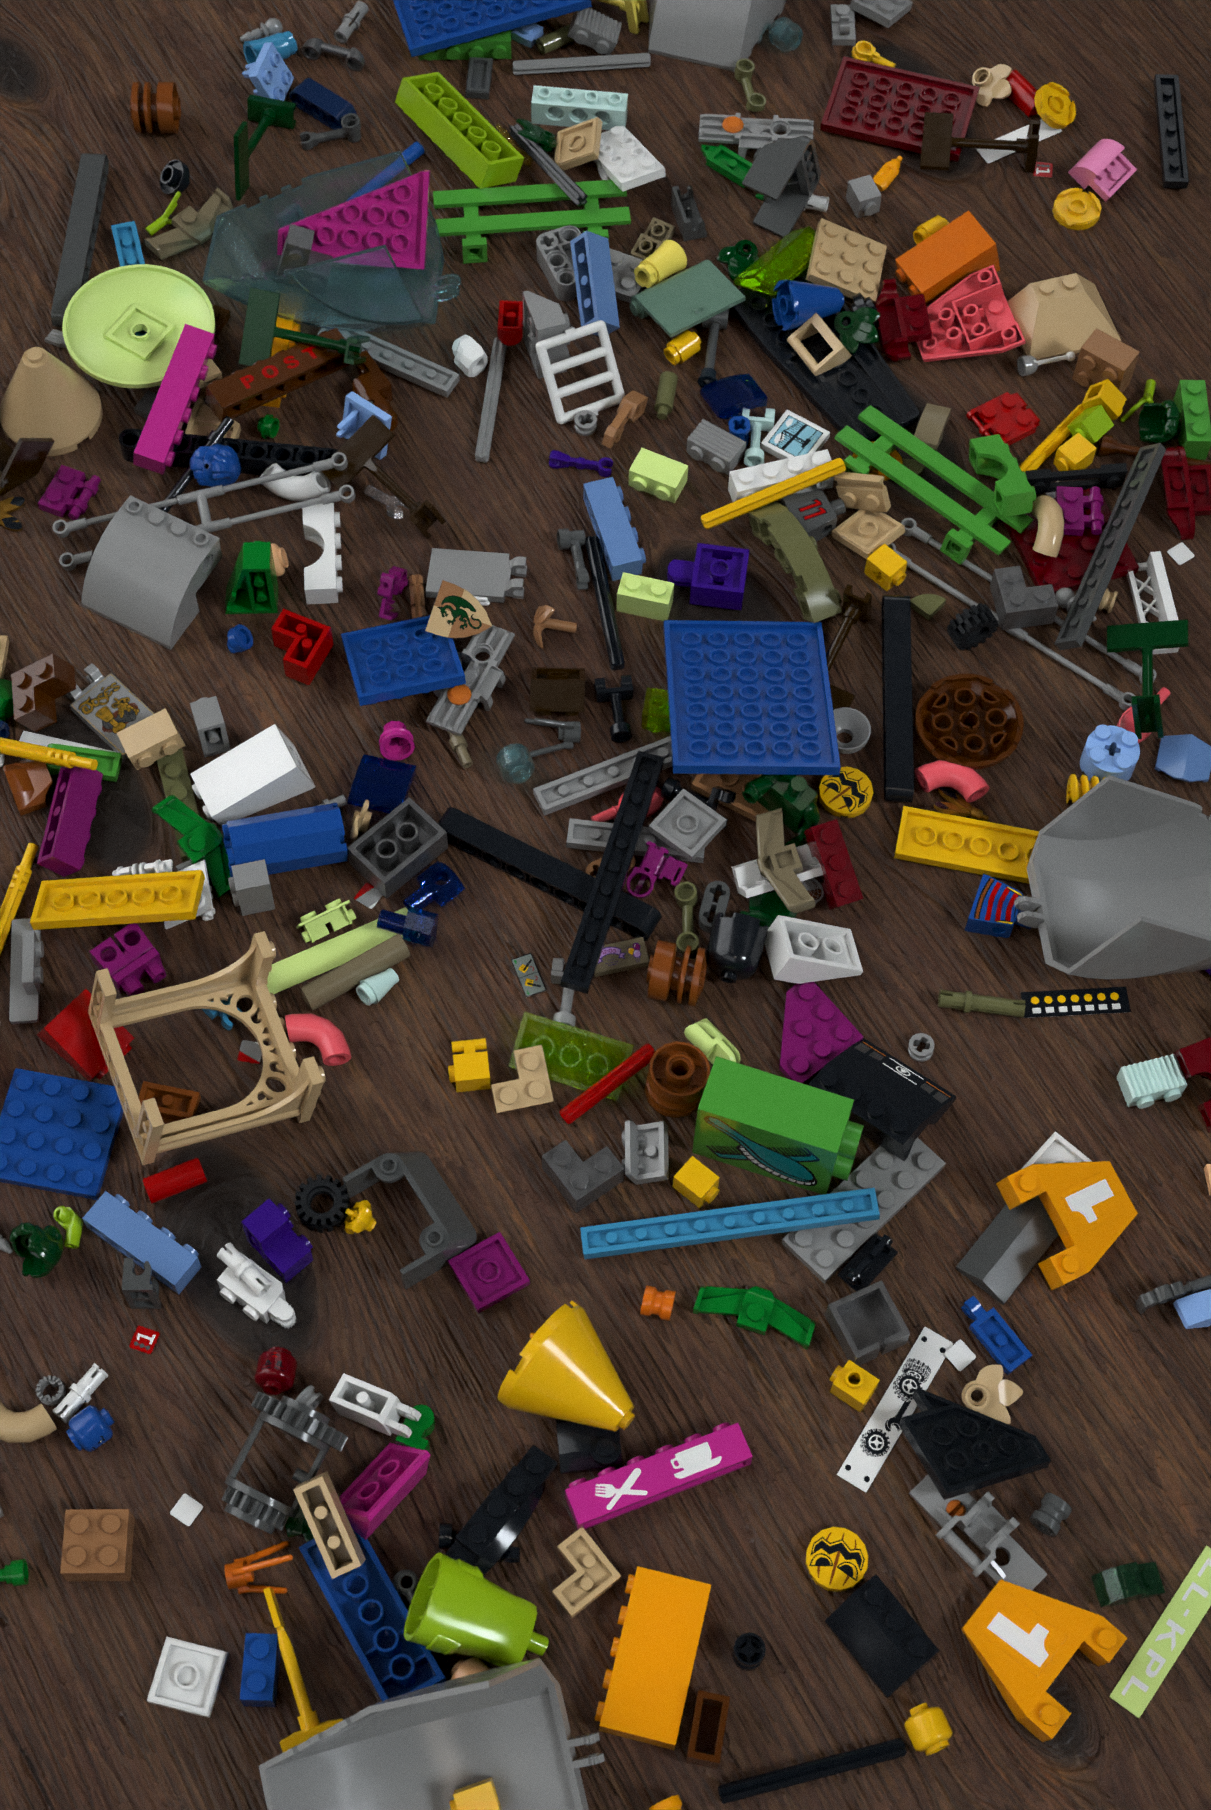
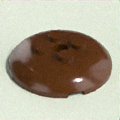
M955 674L936 681L923 697L921 696L915 714L918 736L925 748L935 758L974 770L992 767L1008 758L1017 748L1024 728L1022 710L1012 693L1008 689L1004 690L994 684L993 679L976 674ZM964 724H970L972 728L970 729L969 726H966Z

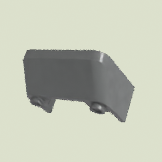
M805 135L766 144L762 148L759 147L754 155V162L742 182L743 186L762 194L764 198V203L754 218L753 224L786 240L816 189L821 176L814 140Z
M419 1151L383 1154L343 1177L349 1199L379 1181L393 1183L405 1177L432 1219L433 1224L426 1227L421 1232L419 1238L420 1246L425 1255L400 1269L402 1285L405 1290L449 1265L448 1260L470 1249L477 1243L476 1231L430 1158L425 1153Z

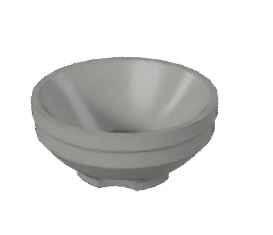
M842 707L833 710L836 735L846 732L852 737V741L849 743H842L837 739L839 753L851 754L865 747L871 734V725L867 717L862 712L853 708Z

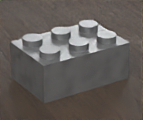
M409 797L347 847L349 863L387 899L448 848L447 832Z

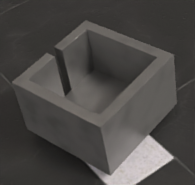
M882 1280L827 1306L825 1318L847 1359L858 1366L877 1358L879 1351L884 1355L907 1343L910 1332Z

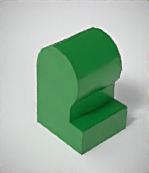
M420 1404L412 1407L421 1413L419 1421L406 1418L403 1423L412 1430L410 1438L397 1435L395 1441L398 1445L429 1451V1441L425 1438L435 1428L434 1413L427 1405Z

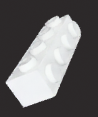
M828 449L730 471L728 491L732 502L830 462L832 459ZM834 477L791 495L833 488Z

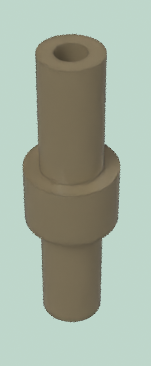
M447 731L450 737L449 744L453 752L457 753L463 768L471 767L473 762L466 749L468 744L464 736Z

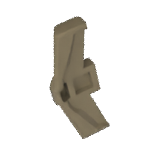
M216 188L213 195L198 212L191 206H188L172 218V225L175 229L153 238L144 239L145 246L163 260L194 246L202 245L211 238L212 233L232 211L233 206L230 198L219 188Z
M782 808L756 815L758 852L756 862L760 874L767 878L789 911L799 913L814 908L816 906L814 898L811 897L796 875L803 872V866L795 843L787 846L784 845Z

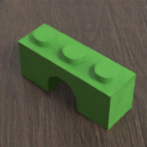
M1180 380L1174 396V402L1179 408V419H1182L1181 432L1178 438L1179 446L1184 447L1186 457L1206 460L1211 447V424L1205 380Z

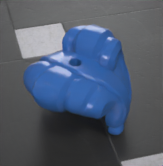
M221 444L200 446L190 458V470L193 471V475L199 485L209 487L226 486L233 484L240 475L239 457L229 446Z

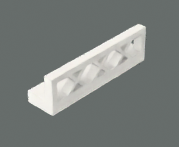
M1161 551L1150 552L1147 562L1137 563L1139 566L1138 571H1147L1148 579L1144 583L1135 578L1133 571L1127 574L1138 622L1147 623L1145 616L1148 612L1157 616L1159 622L1178 620ZM1143 590L1153 596L1154 600L1150 605L1140 599L1139 595ZM1180 647L1154 649L1153 655L1178 652Z
M808 844L796 847L803 866V872L796 874L800 881L823 875L821 865L816 857L812 858ZM757 859L732 866L737 891L746 898L774 890L767 878L760 874L756 862Z

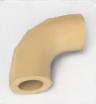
M1042 495L1033 502L1032 515L1038 519V530L1032 549L1047 556L1057 557L1064 535L1063 511L1054 498Z
M0 1400V1440L7 1443H30L57 1430L41 1403L25 1412H13L8 1410Z

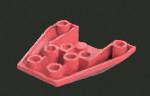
M994 265L968 275L927 307L932 339L916 341L924 362L1004 353L1026 344L1018 322H1015L1005 298L1002 284Z

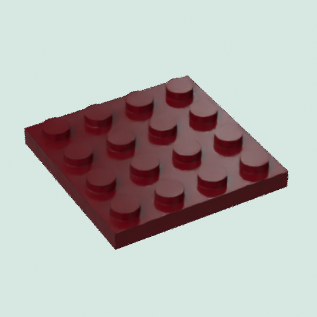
M1090 488L1083 490V496L1090 495ZM1104 498L1103 506L1101 507V514L1104 515L1102 533L1094 535L1091 528L1084 527L1082 536L1063 535L1057 557L1047 556L1032 549L1038 530V519L1032 515V512L1026 513V515L1032 518L1033 522L1021 534L1004 522L1035 586L1052 584L1055 594L1061 588H1070L1073 591L1079 589L1111 515V511ZM1083 508L1084 515L1091 514V509ZM1127 542L1111 580L1127 576L1128 572L1131 571L1134 574L1138 572L1139 566Z

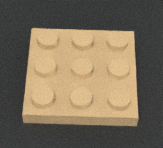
M821 218L816 228L806 280L818 285L836 287L844 296L853 299L852 296L860 292L864 298L870 296L875 304L887 245Z

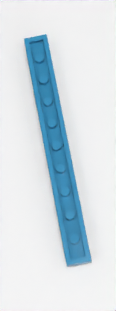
M875 1188L580 1227L584 1259L879 1220L880 1213Z

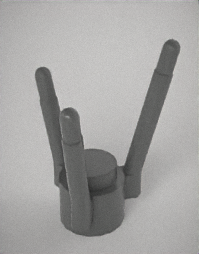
M525 718L524 722L528 724L558 728V740H563V743L521 754L519 758L523 760L562 749H573V743H580V721L563 722L541 718Z

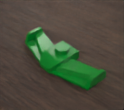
M170 795L155 805L151 811L184 836L177 841V845L190 862L195 864L200 860L206 861L207 872L217 898L219 899L229 892L228 878L230 877L228 856L225 852L223 835L216 825L208 823L175 795Z
M701 1286L693 1308V1314L705 1313L738 1316L736 1327L761 1335H765L767 1326H770L802 1345L806 1350L809 1348L816 1324L814 1320L775 1298L770 1290L758 1286L750 1289Z

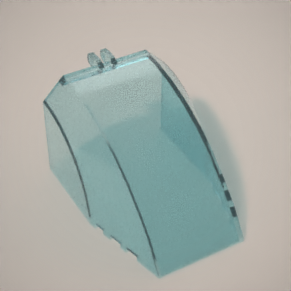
M396 151L307 176L301 179L303 185L293 189L290 184L281 188L282 194L269 199L266 194L259 197L261 203L247 208L243 204L218 215L215 221L202 281L205 285L245 305H248L250 287L280 293L277 316L293 322L320 328H337L344 331L383 332L407 330L436 324L438 302L459 296L461 277L454 273L442 275L444 255L438 226L429 207L426 264L424 270L397 267L386 245L299 268L284 270L283 275L277 276L281 255H277L278 229L411 176L412 173L401 151Z

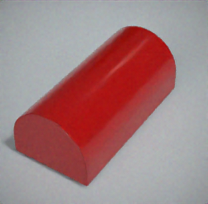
M1012 70L1011 74L1006 78L1012 89L1008 98L1030 118L1038 113L1034 100L1037 89L1017 70Z
M501 300L499 301L497 336L504 345H516L522 340L523 301Z
M194 1158L146 1177L142 1181L150 1202L153 1204L206 1183L207 1179L199 1158Z

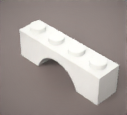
M334 502L302 508L305 540L318 544L324 550L322 556L314 564L304 568V588L307 605L338 603V592H343L342 576H337V571L342 570L341 555H337V549H341V534L336 533V527H341L340 512H335Z

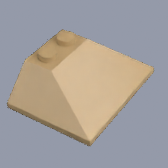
M1077 273L1030 283L1007 301L1015 322H1018L1026 344L1020 346L1024 355H1031L1037 361L1066 355L1069 351L1075 354L1080 353L1081 347L1096 328L1121 341L1095 284Z

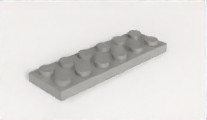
M918 1137L914 1141L909 1156L905 1161L879 1146L849 1175L848 1181L844 1180L831 1192L838 1193L875 1188L880 1213L879 1220L791 1231L782 1239L781 1243L825 1284L875 1233L917 1195L945 1167L946 1163Z

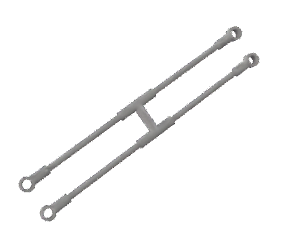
M336 452L331 458L313 462L312 465L226 486L218 485L177 495L176 498L151 503L150 505L159 509L175 504L183 505L197 501L201 524L194 526L210 533L231 528L235 524L317 504L325 505L338 501L351 503L355 499V492L352 486L343 485L339 491L326 493L318 498L232 519L227 517L211 521L207 502L208 498L307 472H320L332 468L338 471L344 470L348 465L347 458L344 453ZM338 459L344 460L341 464L335 463ZM346 491L351 492L349 496H343ZM117 512L69 522L60 519L54 522L53 531L58 537L65 538L72 531L88 528V525L112 520ZM65 526L63 531H58L59 527ZM91 550L75 555L65 552L60 556L59 562L65 570L71 571L76 565L91 561L94 552ZM67 559H72L71 563L64 564Z
M905 518L902 520L901 524L911 527H905L904 536H914L923 543H929L940 550L942 544L934 540L930 534L917 527L914 519ZM893 542L888 545V547L907 561V567L967 605H978L972 599L911 562L910 558L896 550ZM968 560L962 563L968 569L991 582L992 575ZM991 610L1001 628L997 613ZM1055 615L1053 622L1062 627L1064 620ZM1021 628L1005 630L1019 640L1028 642L1101 688L1103 693L1119 702L1122 710L1126 711L1132 707V696H1135L1133 693H1123L1109 683L1105 684L1030 637L1028 632ZM1086 635L1085 642L1122 664L1123 668L1139 677V682L1142 684L1141 666L1130 659L1126 660L1115 652L1107 653L1106 646ZM1153 669V683H1154V681H1155V679H1156V676H1157V673H1156V671Z

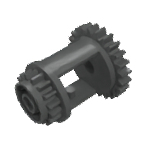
M258 1391L251 1406L261 1412L224 1482L229 1486L221 1500L227 1503L224 1511L272 1535L275 1527L283 1530L289 1516L295 1518L300 1508L297 1497L292 1506L289 1507L235 1479L264 1422L320 1450L309 1473L297 1467L292 1479L299 1483L316 1477L330 1447L342 1451L348 1437L328 1426L330 1418L285 1395L279 1401Z

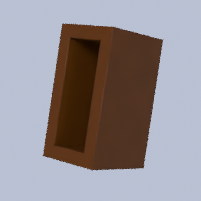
M698 1690L685 1763L718 1769L730 1696Z

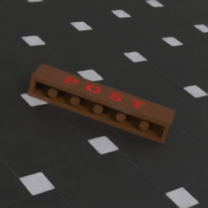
M337 328L323 331L318 335L339 341L341 338L345 339ZM298 343L292 348L277 352L272 357L259 360L243 370H236L221 380L212 381L206 386V403L220 422H222L226 416L233 419L351 364L344 363L345 355L338 354L336 350Z

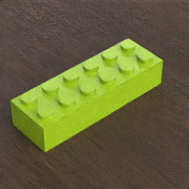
M439 72L402 78L395 103L477 187L483 189L516 182L524 157Z

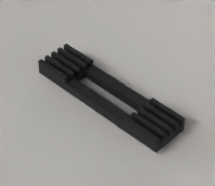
M1126 463L1106 464L1095 469L1051 472V469L1025 471L1027 480L1031 486H1034L1036 494L1055 492L1057 486L1083 487V490L1096 486L1107 489L1123 486L1128 472Z

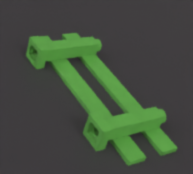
M612 180L575 182L587 194V203L583 204L584 210L479 216L478 206L571 199L556 183L433 191L434 209L463 207L464 217L435 219L437 237L466 235V239H462L463 264L488 262L486 237L481 238V234L550 230L571 225L577 228L586 227V231L608 238L609 241L608 229L602 230V226L631 224L629 207L599 208L598 198L627 196V190L622 192Z
M871 405L859 414L858 419L882 435L874 443L848 425L835 435V440L858 455L856 459L849 455L844 460L845 472L869 474L876 468L960 528L959 531L952 528L946 534L940 548L941 552L959 565L967 559L971 547L976 541L982 543L998 556L1010 545L1011 541L991 527L999 519L1020 534L1033 522V519L1026 514L1002 518L994 504V491ZM899 447L984 508L976 515L972 514L894 459L890 454Z

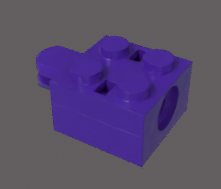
M697 543L695 562L672 560L668 565L667 580L674 583L675 586L691 588L689 604L742 610L750 549Z

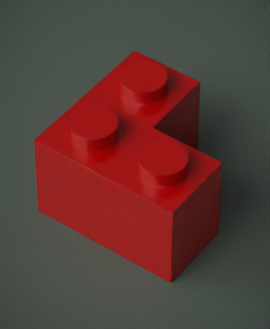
M283 608L271 628L274 646L287 651L283 657L285 675L310 686L334 645L331 627Z

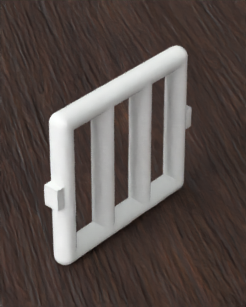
M603 320L576 329L575 327H569L562 334L536 343L537 355L558 424L573 421L575 415L582 410L592 411L597 416L599 415L598 411L620 404L625 393L606 323ZM598 332L601 347L553 364L550 363L547 349ZM601 357L605 358L608 371L557 388L554 377L555 373ZM611 381L614 391L613 396L564 413L560 398Z

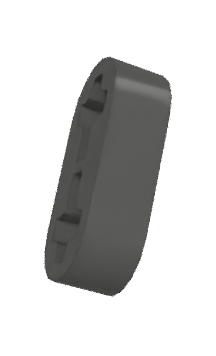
M713 881L705 889L698 924L707 933H711L713 924L707 922L711 911H715V914L722 912L724 914L723 917L726 915L730 889L725 882ZM716 891H721L718 903L713 902Z

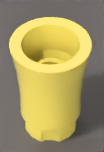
M665 240L657 250L640 262L639 266L634 269L635 280L638 285L649 288L667 277L683 271L687 266V257L683 248L673 240Z

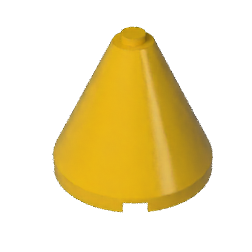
M571 1300L570 1304L573 1308H570L567 1304L562 1305L544 1322L519 1354L523 1358L515 1371L510 1369L502 1382L498 1392V1401L512 1410L610 1431H617L619 1428L625 1430L635 1417V1414L632 1413L634 1405L583 1307Z

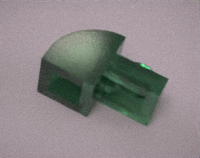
M1137 1562L1128 1563L1091 1576L1101 1608L1126 1604L1132 1600L1156 1597L1165 1593L1156 1562L1137 1564Z

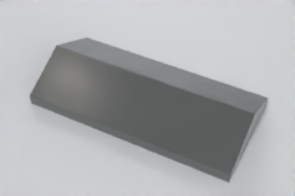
M1039 1196L1009 1210L1006 1204L955 1268L1002 1305L1006 1303L1059 1236Z

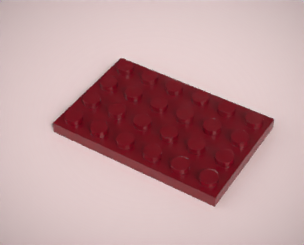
M843 56L820 130L921 153L925 112L952 113V137L965 138L980 87ZM951 147L950 160L958 162L962 148Z

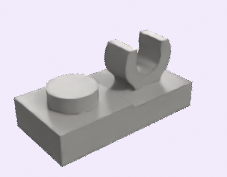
M831 4L832 45L855 46L854 10L850 9V5Z

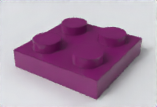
M501 1232L494 1234L448 1260L450 1268L478 1314L530 1285L528 1276Z

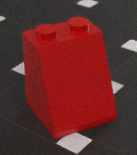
M85 989L47 1024L37 1036L88 1081L95 1076L100 1080L109 1070L88 1014L92 994ZM121 1026L114 1028L123 1056H125L132 1049L129 1043L134 1037Z

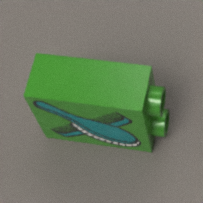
M716 1056L697 1110L692 1153L823 1195L827 1194L832 1176L848 1181L864 1125L849 1121L854 1103L853 1099Z

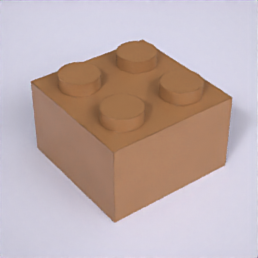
M1096 328L1080 349L1072 380L1078 382L1081 386L1089 388L1093 384L1109 379L1123 393L1131 382L1140 352Z
M66 1509L60 1574L67 1582L130 1581L135 1517L129 1509Z

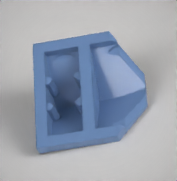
M1192 734L1164 736V738L1160 739L1155 770L1158 772L1162 771L1177 780L1208 782L1211 771V746Z

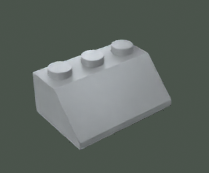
M524 291L523 339L539 379L544 376L535 347L536 343L564 333V330L570 327L567 313L563 314L558 303L530 291ZM570 342L547 349L551 364L570 358L567 348ZM564 370V371H561V372H558V373H555V374L567 372V370Z

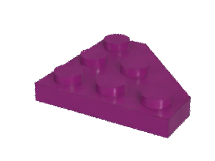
M814 982L796 984L786 992L779 1070L787 1079L803 1084L812 1080L829 1061L864 1038Z

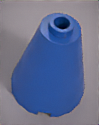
M787 279L778 281L774 287V291H777V298L772 299L773 314L777 325H782L784 327L782 330L784 331L802 326L815 313L821 318L838 313L844 305L843 293L836 287Z

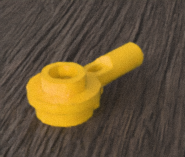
M859 41L852 49L851 53L854 59L894 68L896 66L895 63L881 57L876 52V48L868 41Z

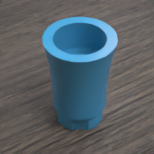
M285 31L268 37L245 41L243 43V51L247 63L256 62L264 43L269 42L274 44L283 60L289 58L290 55L298 51L293 34L290 31Z

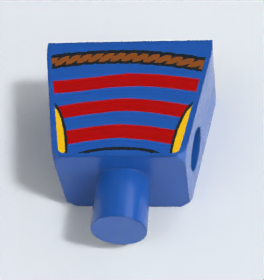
M983 874L965 931L1009 938L1014 924L1030 929L1031 927L1024 926L1018 922L1017 915L1023 911L1016 909L1014 900L1024 896V894L1005 883Z

